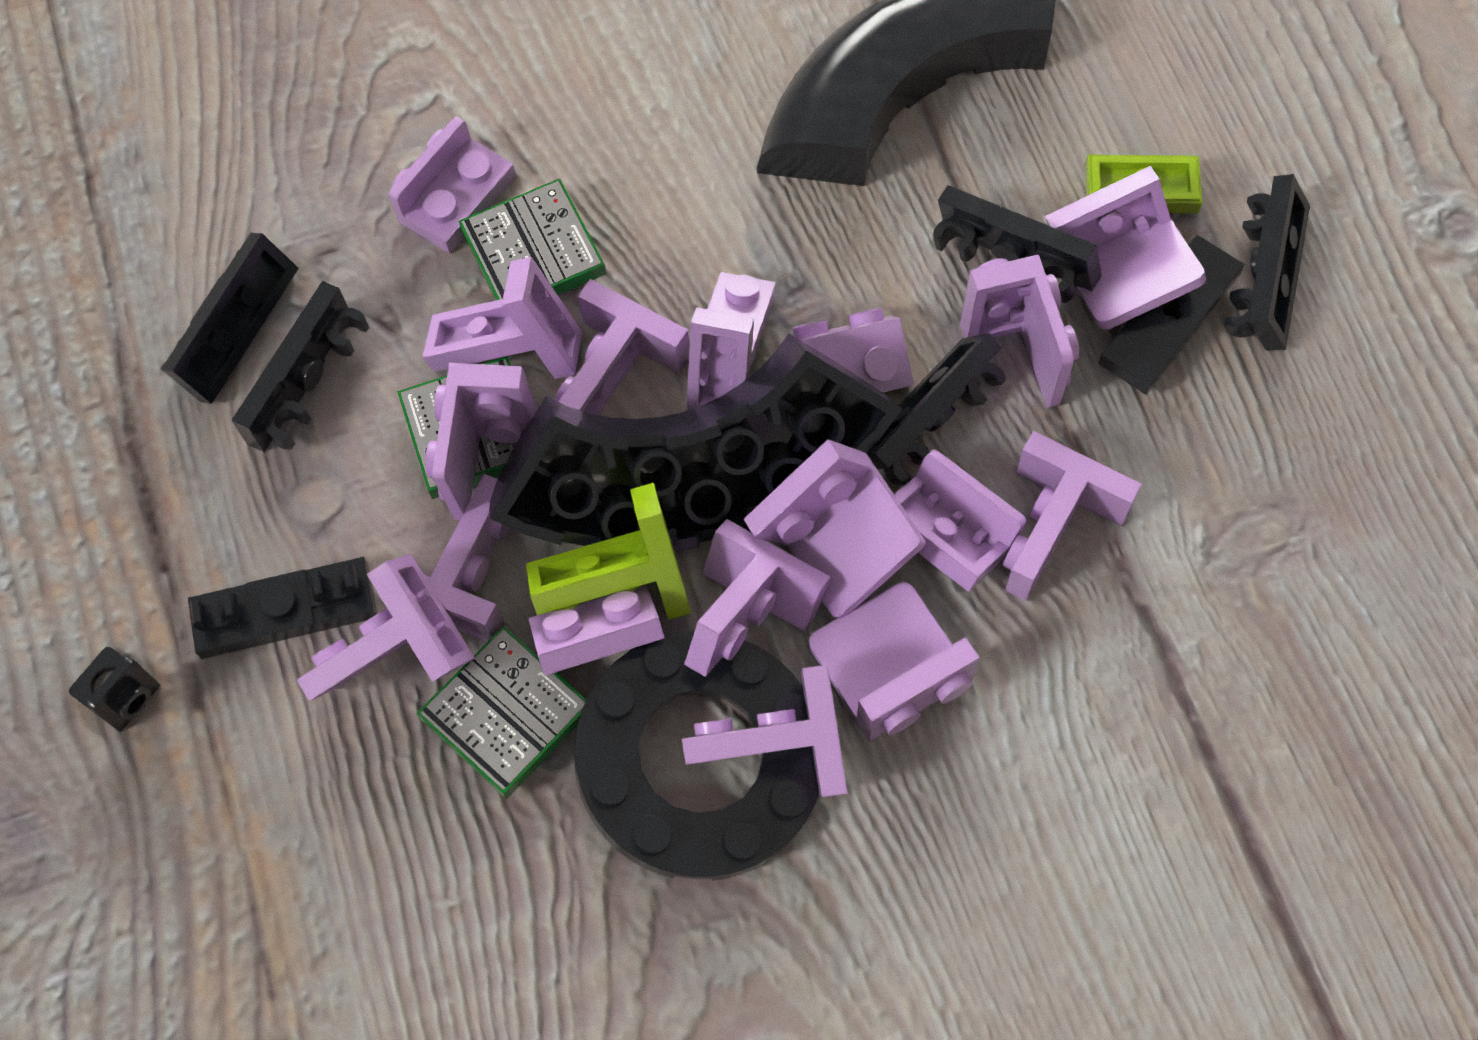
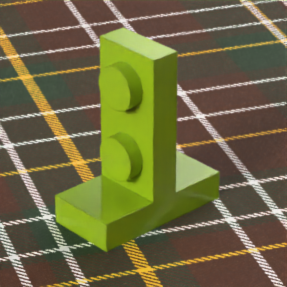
M654 483L630 489L640 527L639 531L526 563L530 597L537 616L555 610H571L582 602L621 591H634L641 585L655 581L657 582L668 620L691 614L684 582Z

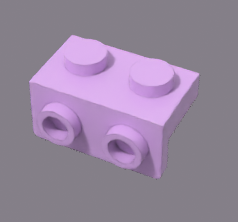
M882 308L849 314L850 325L829 330L826 320L793 327L796 338L850 370L880 392L914 385L901 319L896 316L884 317Z
M932 450L925 456L916 476L894 494L925 539V546L918 553L968 592L1006 558L1013 542L1027 521L1024 515L937 450Z
M646 584L641 585L634 591H621L582 602L571 610H555L528 618L544 676L664 639L660 620Z

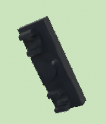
M1294 174L1274 176L1271 195L1257 193L1247 198V204L1253 215L1265 214L1258 220L1243 221L1242 225L1250 240L1259 241V247L1253 248L1250 258L1251 273L1255 280L1253 291L1242 288L1230 292L1229 299L1236 310L1248 309V311L1239 317L1225 318V325L1233 336L1242 338L1256 334L1266 351L1286 350L1310 204Z
M947 185L938 199L943 220L935 227L933 240L936 249L941 252L951 239L963 238L958 245V251L961 260L965 262L975 256L978 245L990 249L998 259H1007L1008 261L1039 254L1045 274H1053L1055 278L1062 279L1058 286L1061 302L1067 303L1073 298L1077 286L1092 292L1102 277L1096 244Z
M251 232L235 254L226 271L219 277L190 321L191 324L177 342L176 347L162 365L161 370L197 400L212 404L299 268L263 233Z
M325 281L320 283L231 421L247 445L265 452L270 442L273 441L275 445L282 449H293L295 445L294 440L289 433L280 430L284 422L291 419L298 420L306 425L310 422L311 418L299 402L306 391L313 390L319 383L323 374L324 358L332 347L339 355L352 356L354 353L353 346L350 340L340 336L341 332L350 327L357 328L362 332H367L369 329L365 316L357 309L348 308L340 288Z
M990 333L962 338L898 405L902 408L901 412L880 440L866 453L876 469L884 470L885 476L891 483L902 486L912 480L910 475L903 469L902 463L905 455L908 454L917 465L922 464L925 456L930 451L925 445L914 441L924 430L932 432L944 425L955 413V408L952 405L959 397L970 406L985 404L987 399L977 386L980 375L990 386L1002 385L1006 381L1003 370L994 363H988L1002 348Z
M360 557L189 597L188 604L195 653L201 659L369 620L377 615L372 582L367 576L370 572L368 562L365 557Z

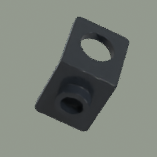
M105 647L69 688V694L121 733L132 718L144 709L150 697L161 685L132 658H125L111 647ZM114 670L94 693V685L99 676L107 671Z

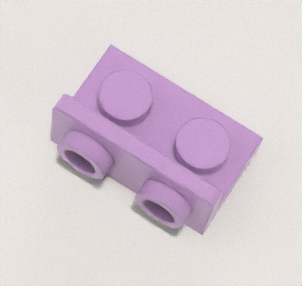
M455 116L444 129H440L432 135L426 150L410 168L403 169L396 176L389 191V198L399 223L450 254L464 238L458 221L488 209L516 177L513 163L471 139L467 123Z

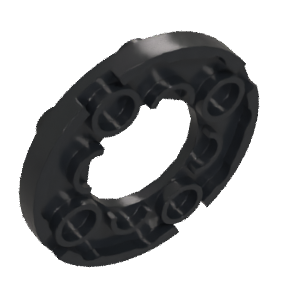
M695 631L677 632L664 635V639L631 649L617 659L596 682L587 697L577 726L574 766L576 782L585 809L596 828L617 851L630 861L644 869L670 878L676 876L691 879H711V881L727 879L756 869L771 860L794 839L809 818L819 796L812 746L761 753L757 780L744 798L723 810L697 813L674 807L652 789L641 769L638 746L643 727L659 707L679 696L687 695L713 696L727 700L747 716L753 728L758 727L757 714L795 709L796 721L807 720L804 690L802 684L782 662L764 649L745 640L733 659L728 661L722 657L705 677L684 665Z

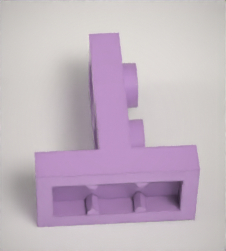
M527 257L510 261L503 299L432 315L422 358L431 370L436 372L448 369L449 363L473 364L534 350L554 379L576 374L583 332L533 258Z
M721 272L708 308L696 307L690 330L686 410L702 406L723 396L750 377V371L774 301L776 282L756 279L748 275Z
M590 279L578 295L584 324L599 331V333L592 339L585 355L586 362L575 378L570 376L564 380L557 391L555 401L586 413L599 415L640 354L680 373L689 360L690 343L688 329Z
M1035 431L1032 432L1022 450L1016 474L1044 487L1030 514V518L1038 522L1029 538L1018 534L1003 563L1004 567L1011 570L1005 591L1025 601L1028 600L1079 505L1122 526L1142 486L1141 483Z
M484 474L431 577L424 576L457 630L488 642L505 623L495 603L469 592L470 590L477 591L483 584L490 564L487 557L496 539L503 540L511 528L490 519V500L498 479Z
M726 519L715 531L702 574L727 589L697 622L684 665L706 677L722 657L728 661L733 659L746 638L747 627L751 622L760 626L769 612L805 632L816 618L831 577L766 540L755 538L748 530Z
M412 554L386 561L367 574L387 609L359 626L364 636L348 646L344 639H341L311 657L316 668L297 679L298 684L309 701L336 690L407 643L411 646L432 682L456 671L475 659Z
M828 664L801 669L807 720L796 721L795 709L757 714L758 727L733 731L731 718L694 724L695 736L682 739L685 765L812 746L819 795L821 797L848 794Z

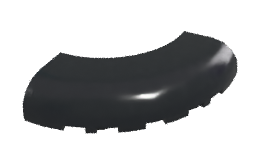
M880 0L867 7L840 26L821 43L794 75L780 98L768 126L757 164V173L865 186L869 166L875 151L889 131L891 121L904 107L909 109L925 96L945 86L948 78L969 70H973L975 75L1011 69L1044 70L1052 33L1056 0Z
M790 333L776 352L743 383L719 398L681 413L655 418H611L568 407L546 396L502 468L490 500L489 516L490 519L531 537L558 545L564 542L587 546L639 531L640 527L630 489L654 483L674 552L698 548L700 542L713 540L715 531L726 519L751 532L744 518L827 440L867 453L880 440L902 408L874 386Z

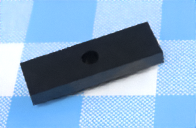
M1197 234L1188 246L1204 269L1205 283L1195 290L1128 320L1103 351L1098 362L1099 365L1145 395L1148 394L1236 281L1245 265ZM1165 315L1172 316V317H1174L1175 319H1170V318L1166 317Z

